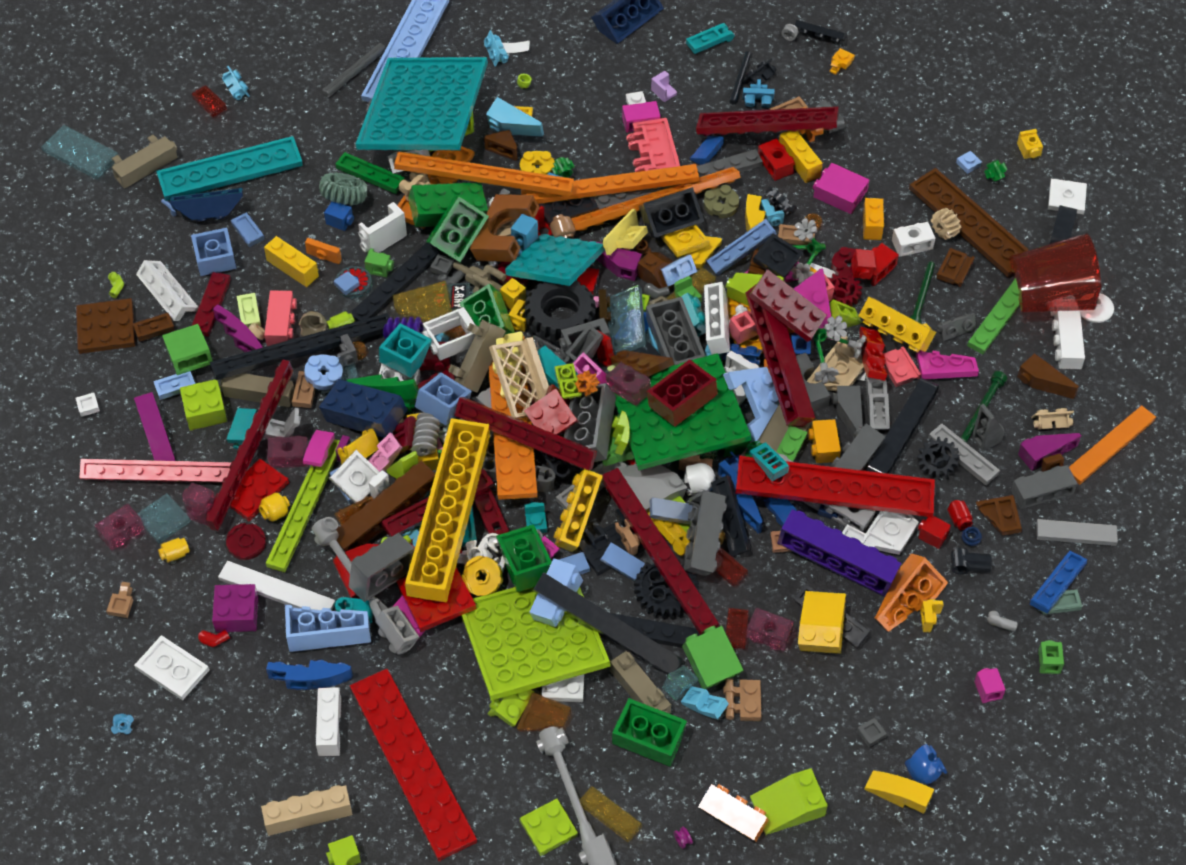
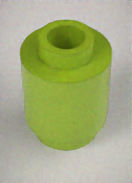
M345 311L331 317L326 322L328 328L332 329L355 321L352 314H348Z

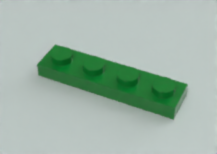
M346 152L343 153L335 164L336 169L395 194L399 191V183L405 180V177Z

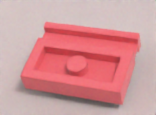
M904 346L899 350L894 349L883 353L886 358L885 370L895 387L912 382L916 378L920 379L921 373Z

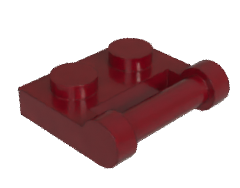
M414 416L407 417L404 422L397 425L392 433L402 446L398 455L412 448L414 427L417 421Z

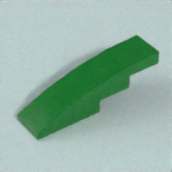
M382 374L346 380L400 395L403 400L417 399L419 391L415 379L400 381L398 377L384 379Z

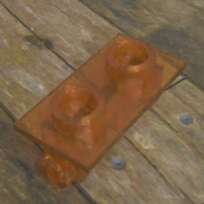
M365 496L364 499L356 502V504L339 509L334 515L342 525L350 516L360 511L366 503L372 501L373 497Z

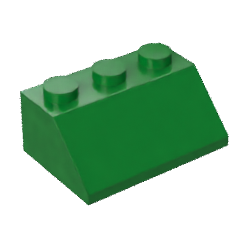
M491 284L484 286L459 302L461 308H465L476 326L479 327L481 321L484 320L504 329V336L515 333L502 294Z
M628 698L612 732V744L670 767L678 751L687 720Z

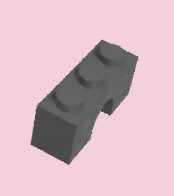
M806 353L797 355V362L813 412L828 407L830 394L822 381L818 383L806 381L813 374L814 370Z

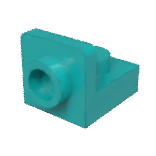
M532 502L526 504V526L534 524L535 528L541 533H547L544 503Z

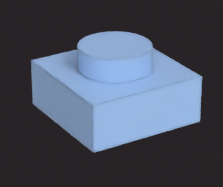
M969 151L958 157L956 163L968 174L981 167L982 161Z

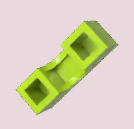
M353 835L328 844L330 852H327L326 855L330 865H356L361 863Z

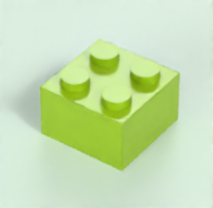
M215 379L180 387L190 430L227 422L218 380Z

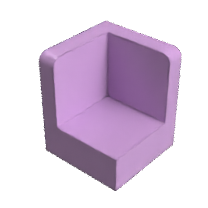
M666 71L652 78L651 91L663 102L677 95V91L669 85V74Z

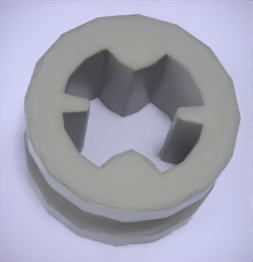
M786 24L781 34L784 39L793 41L799 31L795 25Z

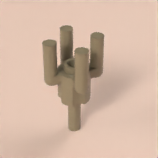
M457 261L453 264V268L461 270L465 274V280L475 286L473 293L488 284H491L500 292V288L503 286L491 280V275L502 281L507 277L506 274L490 265H486L482 270L475 266L468 268Z

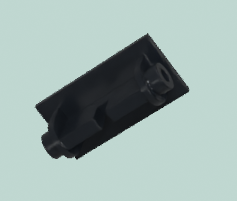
M771 58L767 62L765 60L762 61L755 71L751 69L745 75L746 79L743 81V84L748 82L750 87V84H757V79H761L762 84L764 79L767 80L774 75L776 67L770 64L773 59Z

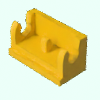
M369 429L368 432L364 430L361 437L348 446L343 447V449L341 447L337 449L341 464L355 450L367 458L379 449L377 447L379 441L374 429Z

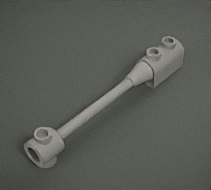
M332 517L320 519L312 526V531L316 535L314 538L315 542L323 546L330 545L350 574L352 562L336 541L339 537V533L336 530L338 522ZM375 596L370 598L368 601L376 619L375 622L379 626L378 633L390 642V651L400 655L410 650L419 636L398 606L388 608Z
M549 727L539 733L540 740L536 741L541 753L545 751L546 755L554 756L580 824L581 848L583 851L579 853L583 865H617L604 834L596 836L583 811L561 754L565 749V745L569 743L564 729Z

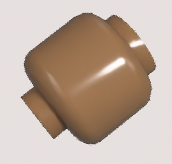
M557 215L550 223V230L555 238L559 236L569 239L574 238L573 235L576 229L569 216Z

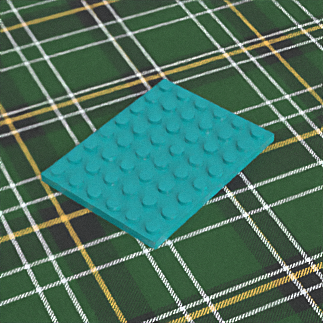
M487 57L387 58L356 141L357 150H460L486 71Z

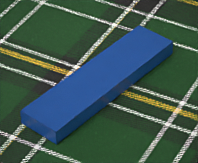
M1069 551L1030 600V605L1048 614L1087 564V559Z

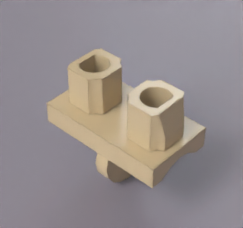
M411 172V182L402 180L399 183V190L405 194V200L409 201L408 197L412 185H430L428 174Z

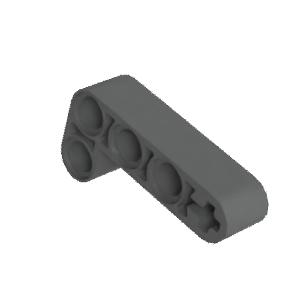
M491 441L487 447L482 469L486 471L491 479H496L495 454H492L495 453L494 441ZM535 465L537 491L551 492L555 487L554 471L548 467Z

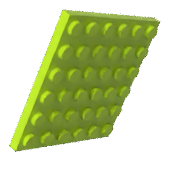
M513 587L473 598L476 609L461 615L491 701L610 667V661L599 633L567 612H564L562 620L558 622L556 627L533 620L529 612L537 596V593L532 591L534 587L519 592ZM579 587L576 593L583 596L582 591Z

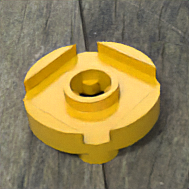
M527 151L523 154V158L520 161V171L548 175L549 172L553 173L554 159L548 151Z
M473 557L464 566L462 579L468 591L477 596L489 595L497 591L503 582L500 565L490 557ZM480 571L487 574L484 581L478 580Z

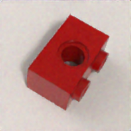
M778 139L758 146V154L763 161V166L774 181L793 174L795 161L792 156H789L785 146Z

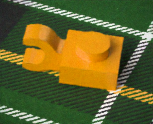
M840 48L832 57L831 66L833 67L830 69V72L836 75L840 68L846 70L853 62L855 55Z

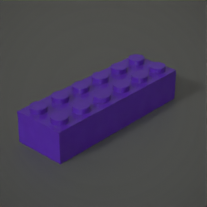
M793 509L781 529L777 544L884 597L901 565L895 557L886 556L875 547H868L862 544L860 540L854 537L850 538L840 530L831 529L825 526L822 521L813 520L807 517L804 512Z

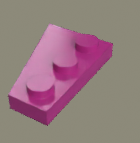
M919 350V352H915L921 378L923 379L978 376L979 370L974 357L956 354L950 356L940 355L939 351L929 353Z

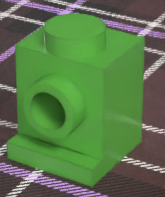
M370 248L365 259L366 272L387 278L389 271L393 270L394 261L390 260V255L374 252V249Z
M1052 640L1041 642L1038 649L1040 673L1060 674L1064 666L1062 642Z

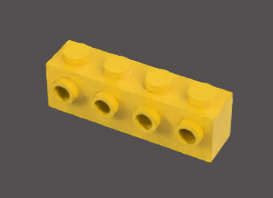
M868 297L858 315L864 319V324L873 327V325L879 327L877 331L885 335L889 333L894 335L893 339L901 344L905 341L910 344L908 348L919 352V350L926 352L936 334L932 329L871 297Z
M586 469L575 475L572 485H575L573 492L570 491L566 499L568 503L567 509H564L560 516L562 524L560 527H557L554 534L556 546L570 552L578 548L602 475Z

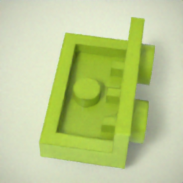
M530 689L492 700L489 705L491 709L488 715L491 717L496 715L511 727L515 726L533 696L534 691Z

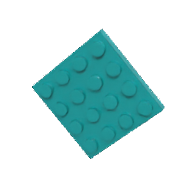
M541 234L515 261L505 268L507 276L570 286L605 249L603 244L596 243L595 241H581L580 239H569L563 236L555 238L548 234Z

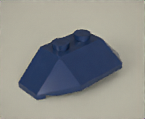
M243 188L172 196L170 204L191 220L205 221L207 218L212 217L214 219H222L232 211L242 198Z

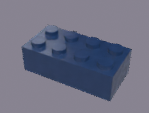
M341 379L336 382L319 406L326 422L362 432L374 429L376 436L383 438L389 433H393L408 411L400 395Z

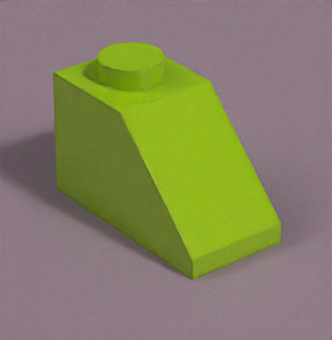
M834 299L829 303L831 317L835 319L837 316H841V323L846 322L847 328L862 323L855 308Z

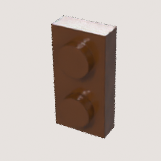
M169 312L133 323L139 342L175 331Z

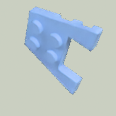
M767 367L724 373L723 376L729 390L736 389L742 384L755 419L747 424L751 434L750 442L757 441L779 405Z

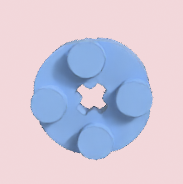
M314 355L306 363L304 375L306 381H309L314 388L329 390L333 388L339 379H342L343 369L336 356ZM326 370L328 372H326V375H322L319 371Z

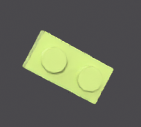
M255 293L237 296L241 321L248 328L252 323H257L261 326Z

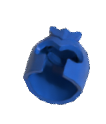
M927 744L921 746L904 763L912 779L921 784H931L941 776L942 772L948 773L940 758H937V753L933 747Z

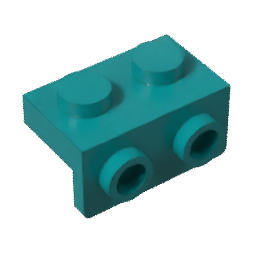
M686 293L682 298L699 337L706 333L705 314L701 309L699 299Z

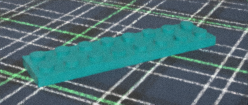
M291 136L156 172L165 201H168L172 196L190 195L300 167L303 166L295 139Z

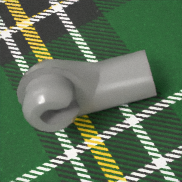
M997 611L989 612L987 620L990 625L1010 631L1016 630V621L1000 617Z

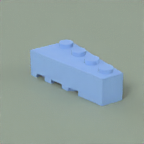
M285 605L286 639L289 652L371 642L367 611L341 609L338 612L331 611L330 608L314 610L307 606L293 608L292 605Z

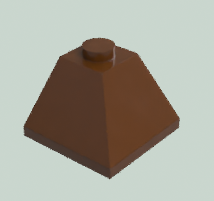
M649 252L638 262L637 277L646 283L653 284L658 289L666 287L667 284L661 269L674 261L660 252ZM674 284L668 286L669 290H671L674 287Z

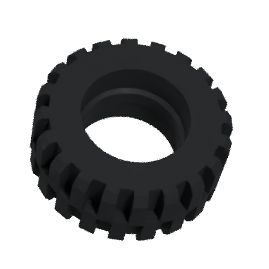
M576 280L570 286L549 282L539 283L535 286V290L532 289L526 298L525 319L527 330L534 339L536 338L538 343H544L549 348L553 346L556 349H561L559 343L561 330L596 320V304L593 294L590 291L588 292V288L585 285L581 286L580 282ZM565 307L573 310L576 314L567 319H553L545 313L553 308Z

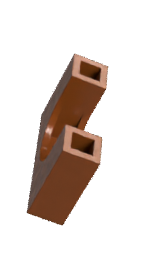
M495 195L487 212L489 217L470 247L477 261L513 262L516 260L521 249L514 236H498L495 234L504 224L518 220L521 214L535 219L540 207L533 195Z

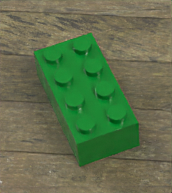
M474 182L412 185L408 200L415 227L436 226L454 196H459L487 214L488 207L482 184Z

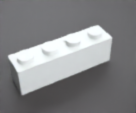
M723 282L704 285L706 341L711 355L730 352L728 299Z
M1056 298L1055 304L1051 306V316H1054L1052 330L1056 333L1054 335V346H1057L1055 361H1058L1059 369H1082L1085 354L1079 298Z

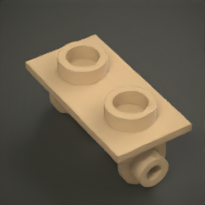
M1066 408L1056 409V412L1038 410L1031 419L1036 418L1033 425L1038 430L1052 429V422H1055V429L1069 428L1073 426V419L1069 418V416L1074 411H1067Z

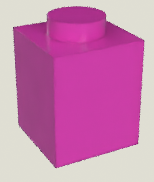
M985 668L977 672L974 682L982 703L1002 699L1006 689L998 669Z

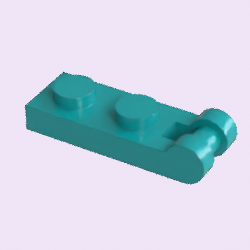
M722 23L687 38L686 44L696 54L724 41L729 42L733 40L735 34L728 30V26L725 23Z

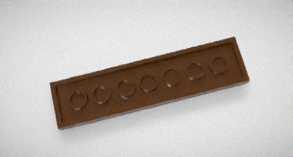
M937 168L909 184V190L934 212L945 208L953 210L960 220L961 228L959 229V234L1007 277L1018 271L1035 257L1028 248Z

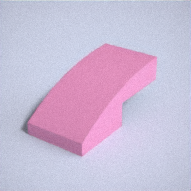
M389 433L377 445L379 450L368 459L379 472L382 470L385 472L402 449V446L392 433Z

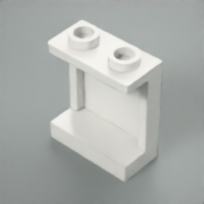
M394 202L388 205L389 215L371 227L367 228L362 222L358 224V234L361 239L360 246L365 253L369 252L370 248H373L374 252L380 253L407 236L405 214Z

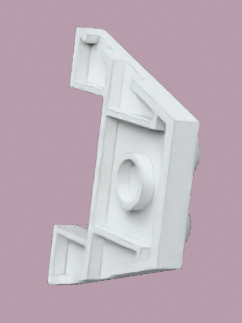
M880 511L867 533H863L848 524L842 533L850 538L854 537L860 540L862 544L868 547L872 546L879 551L900 555L918 527L919 522L910 514Z

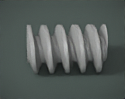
M420 413L417 416L411 451H416L418 456H426L436 452L440 421L433 415Z

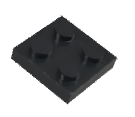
M772 233L754 256L753 262L765 270L768 269L776 276H781L785 279L802 257L803 252Z

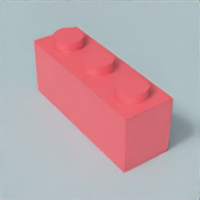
M270 291L264 335L267 346L293 339V328L291 326L295 324L293 309L297 308V299L293 298L292 291Z

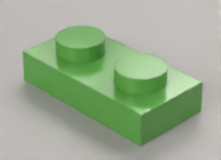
M789 426L776 452L787 456L788 459L794 462L808 432L794 426Z

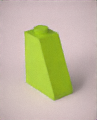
M736 273L726 283L727 297L749 306L745 292L757 284L762 275ZM777 276V277H779L782 281H784V277Z

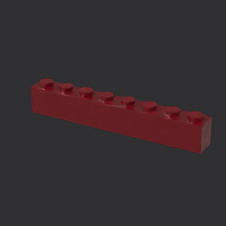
M755 284L745 294L786 426L804 427L815 419V415L787 327L748 297L756 286Z

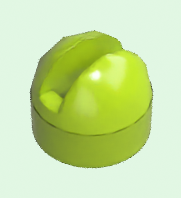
M520 74L517 84L522 89L528 88L532 79L528 74Z

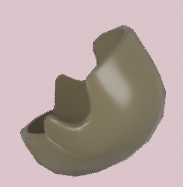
M309 311L303 314L300 319L299 325L302 337L327 330L326 319L319 312Z

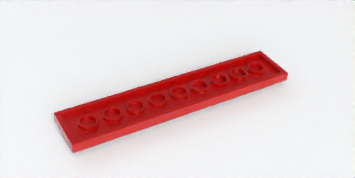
M739 456L736 493L926 517H932L934 513L935 479L786 461L789 465L788 473L771 481L753 457Z
M388 669L350 685V689L437 860L440 861L476 844L477 839Z

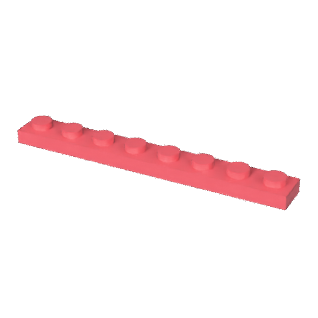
M81 459L80 479L222 483L230 471L231 462Z

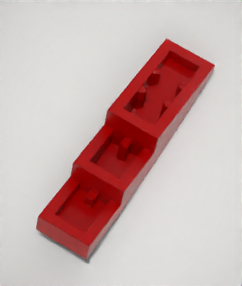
M860 326V338H862V335L866 336V341L861 348L866 375L870 378L885 381L887 377V372L884 368L886 358L883 354L885 344L877 330Z

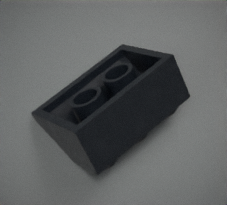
M693 187L638 206L643 222L653 238L704 222Z

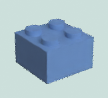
M227 228L191 235L200 276L209 275L212 272L218 273L236 269Z
M439 373L419 389L415 407L424 413L433 415L440 423L446 426L450 423L451 418H456L454 415L459 398L465 397L470 399L472 391L443 373Z

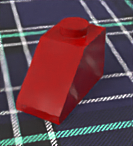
M883 243L877 248L874 247L872 249L876 269L870 279L872 286H875L897 266L899 254Z

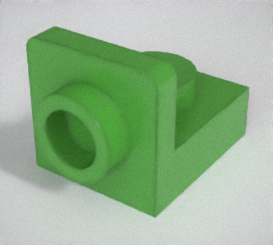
M690 276L674 283L675 296L677 298L689 293L693 297L696 296L702 302V296L693 287Z

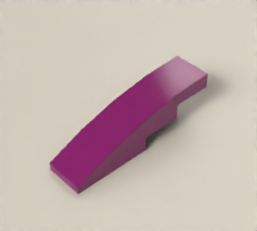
M217 304L214 307L213 311L216 321L222 323L225 333L233 337L235 347L244 352L263 348L256 336L242 321Z
M153 392L135 397L134 400L154 461H175Z

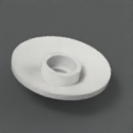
M1089 292L1079 298L1080 315L1087 321L1100 323L1107 321L1113 315L1114 305L1106 295L1098 292Z

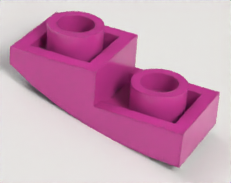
M316 430L306 449L303 464L322 467L328 457V449L335 440L334 433Z

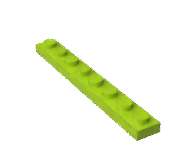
M335 439L328 449V457L322 467L310 466L266 561V567L286 572L337 460L335 450L340 440Z

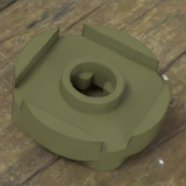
M722 185L705 192L704 209L709 215L713 216L714 214L718 215L719 218H728L737 212L739 196L729 185Z

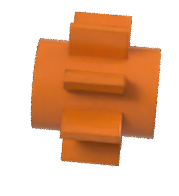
M589 370L583 372V374H578V380L575 383L578 392H584L585 396H587L591 392L598 391L596 387L600 381L596 377L597 374H590Z

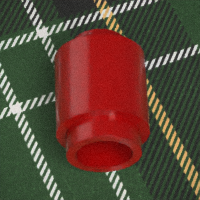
M960 500L951 502L947 511L954 526L958 527L959 530L971 527L973 517L966 503Z

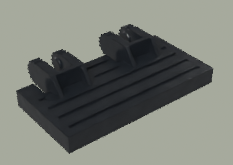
M620 509L615 510L617 519L623 527H626L624 524L626 518ZM597 521L593 522L592 528L598 535L596 538H594L587 527L584 529L583 535L590 545L583 539L580 541L578 550L584 553L587 562L597 576L612 568L600 561L610 543L627 552L621 541L620 534L615 530V523L617 521L603 529ZM630 526V530H631L632 534H635L634 531H633V529H632L631 526ZM641 542L638 545L637 554L645 551Z

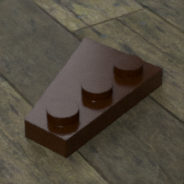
M627 350L619 351L617 355L610 357L613 365L641 379L674 365L673 358Z

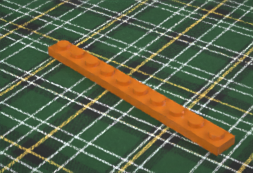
M398 152L394 163V169L564 196H571L574 179L405 152Z
M696 164L575 180L571 196L521 189V195H533L537 203L541 204L699 182V174Z
M730 167L699 177V182L674 185L571 219L576 231H583L592 225L599 226L608 220H618L621 218L620 216L628 214L631 209H636L637 213L639 211L638 206L670 194L692 187L695 194H698L707 188H717L719 184L732 183L735 179L741 178L740 172L736 168Z

